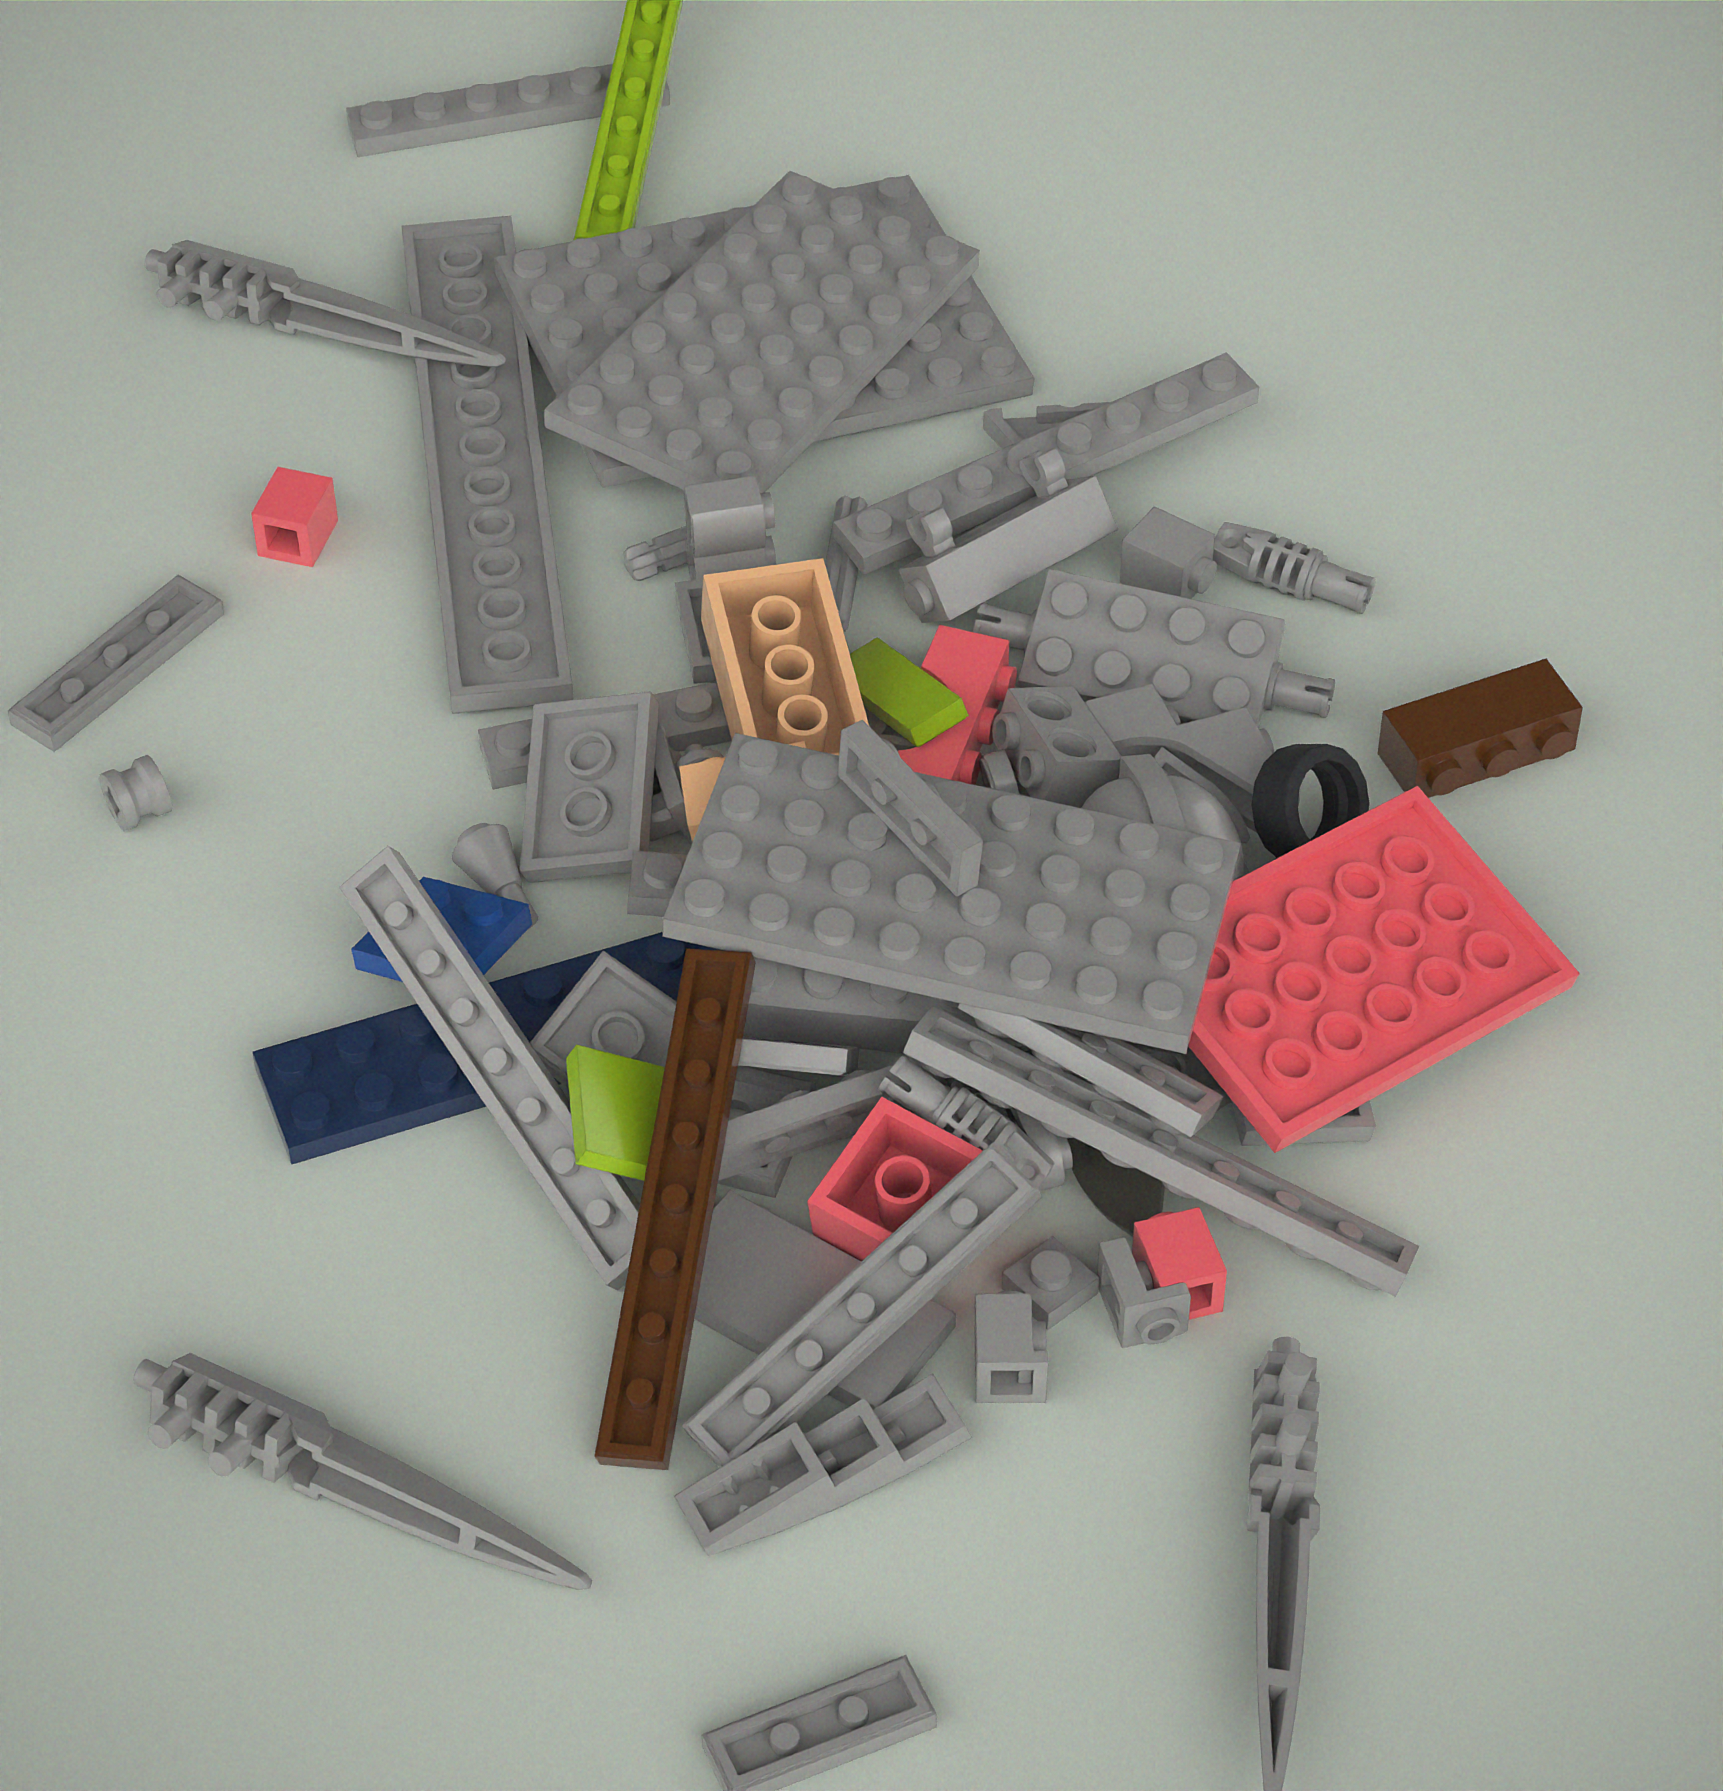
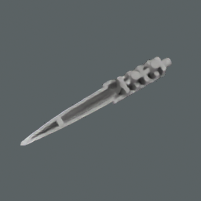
M189 240L172 244V247L167 252L152 249L146 255V269L158 273L160 286L157 291L158 300L162 305L169 308L177 303L189 306L202 298L203 310H205L209 318L216 321L221 320L224 316L236 319L249 310L250 323L260 325L270 318L275 330L293 335L297 330L377 350L453 363L497 367L506 361V358L501 353L420 318L337 289L300 279L293 268Z
M1279 1337L1273 1341L1272 1351L1268 1350L1259 1368L1254 1369L1247 1531L1257 1532L1256 1652L1263 1791H1282L1302 1667L1310 1541L1320 1529V1504L1314 1497L1317 1482V1472H1314L1318 1450V1442L1315 1441L1319 1418V1412L1316 1411L1320 1387V1382H1316L1315 1378L1317 1358L1308 1357L1300 1353V1343L1292 1337Z
M192 1353L173 1360L168 1368L145 1359L135 1371L134 1384L151 1392L150 1423L152 1425L148 1429V1435L150 1440L159 1448H169L177 1439L185 1442L198 1431L203 1433V1450L210 1453L208 1464L220 1476H228L237 1467L245 1469L255 1459L263 1461L262 1478L275 1483L288 1471L293 1489L317 1501L322 1495L416 1537L520 1574L577 1590L590 1589L592 1580L584 1571L547 1546L441 1482L352 1436L330 1427L323 1412Z

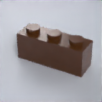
M1546 658L1384 710L1382 713L1377 754L1404 792L1418 786L1428 798L1436 795H1446L1457 788L1487 778L1500 777L1512 770L1545 759H1555L1575 750L1583 707Z

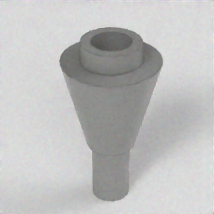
M479 823L465 830L458 838L457 845L453 850V862L487 893L529 904L532 919L531 928L538 921V915L521 889L522 882L508 829L501 824Z

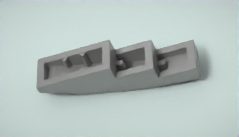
M932 1373L875 1409L871 1408L864 1397L805 1434L796 1421L674 1495L704 1551L710 1556L779 1533L840 1508L915 1471L972 1437Z

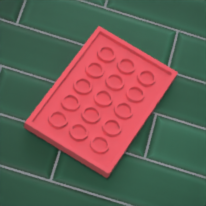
M1416 786L1232 882L1188 1047L1272 1151L1276 1153L1572 988L1580 973L1424 792Z

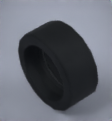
M1293 744L1277 749L1262 764L1254 782L1251 807L1254 826L1263 846L1276 858H1279L1369 811L1370 802L1367 782L1358 762L1343 748L1329 744ZM1310 769L1315 773L1321 785L1323 796L1322 819L1315 835L1311 839L1307 837L1300 823L1298 811L1300 786Z

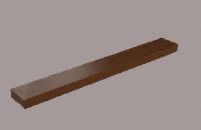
M686 949L595 1450V1458L600 1465L668 1470L756 964L751 952Z

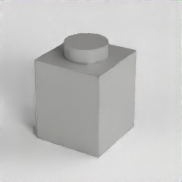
M1154 506L1122 540L1120 583L1192 599L1196 593H1204L1211 585L1217 570V563L1213 561L1215 534Z

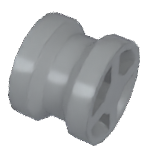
M149 755L135 759L131 768L119 772L111 769L101 773L99 776L101 789L115 821L123 831L138 826L140 818L151 813L161 816L172 811L168 788L157 765Z

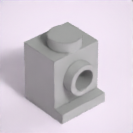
M1007 1290L996 1294H975L976 1403H1046L1048 1371L1046 1322L1032 1321L1031 1293Z

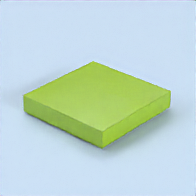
M576 1044L566 1057L575 1163L644 1181L665 1067Z

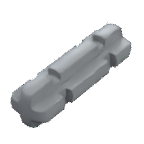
M686 526L652 538L653 545L648 546V543L644 541L628 547L624 551V563L631 577L634 580L641 581L657 575V568L662 567L663 571H668L688 563Z

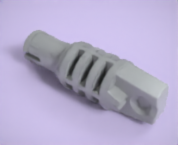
M1229 522L1223 523L1214 538L1213 561L1254 583L1262 582L1265 587L1271 589L1279 588V592L1287 595L1292 593L1295 598L1304 601L1306 598L1311 600L1316 596L1343 605L1360 614L1366 609V604L1364 603L1368 604L1371 599L1376 581L1374 577L1353 572L1327 562V556L1323 555V551L1316 548L1310 550L1307 549L1305 544L1299 542L1294 544L1291 539L1282 536L1277 538L1276 534Z
M904 1054L890 1069L889 1072L891 1074L888 1077L886 1076L880 1084L878 1090L887 1093L917 1116L969 1144L985 1150L993 1143L1038 1189L1055 1165V1162L1016 1124L966 1088L962 1087L960 1089L955 1086L952 1090L948 1089L909 1061V1058Z

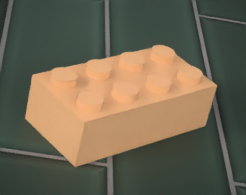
M824 559L703 575L701 621L731 740H733L735 733L784 744L805 741L807 749L839 755L841 730L860 720H863L868 726L869 723Z

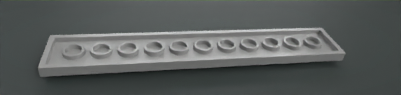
M511 216L402 225L411 315L501 353L506 358L504 364L491 367L415 357L452 714L573 700L572 678L527 334L495 275V256L516 253Z

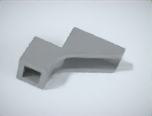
M1153 683L1084 701L1121 756L1151 754L1154 758L1161 747H1163L1217 786L1239 811L1246 827L1257 833L1251 807L1254 782L1262 764L1274 753V747L1268 732L1264 728L1258 729L1246 707L1181 724L1174 706L1165 705Z

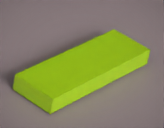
M876 637L850 653L864 707L916 747L924 745L969 716L961 697L880 638Z

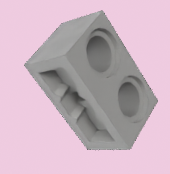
M1074 686L1008 688L1001 712L994 719L993 740L999 750L1004 749L1020 784L1025 787L1032 798L1082 808L1088 797L1099 787L1118 779L1121 755Z

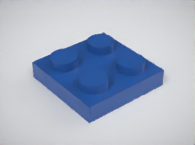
M424 876L419 880L483 975L532 925L529 904ZM370 932L351 949L357 970L402 982Z

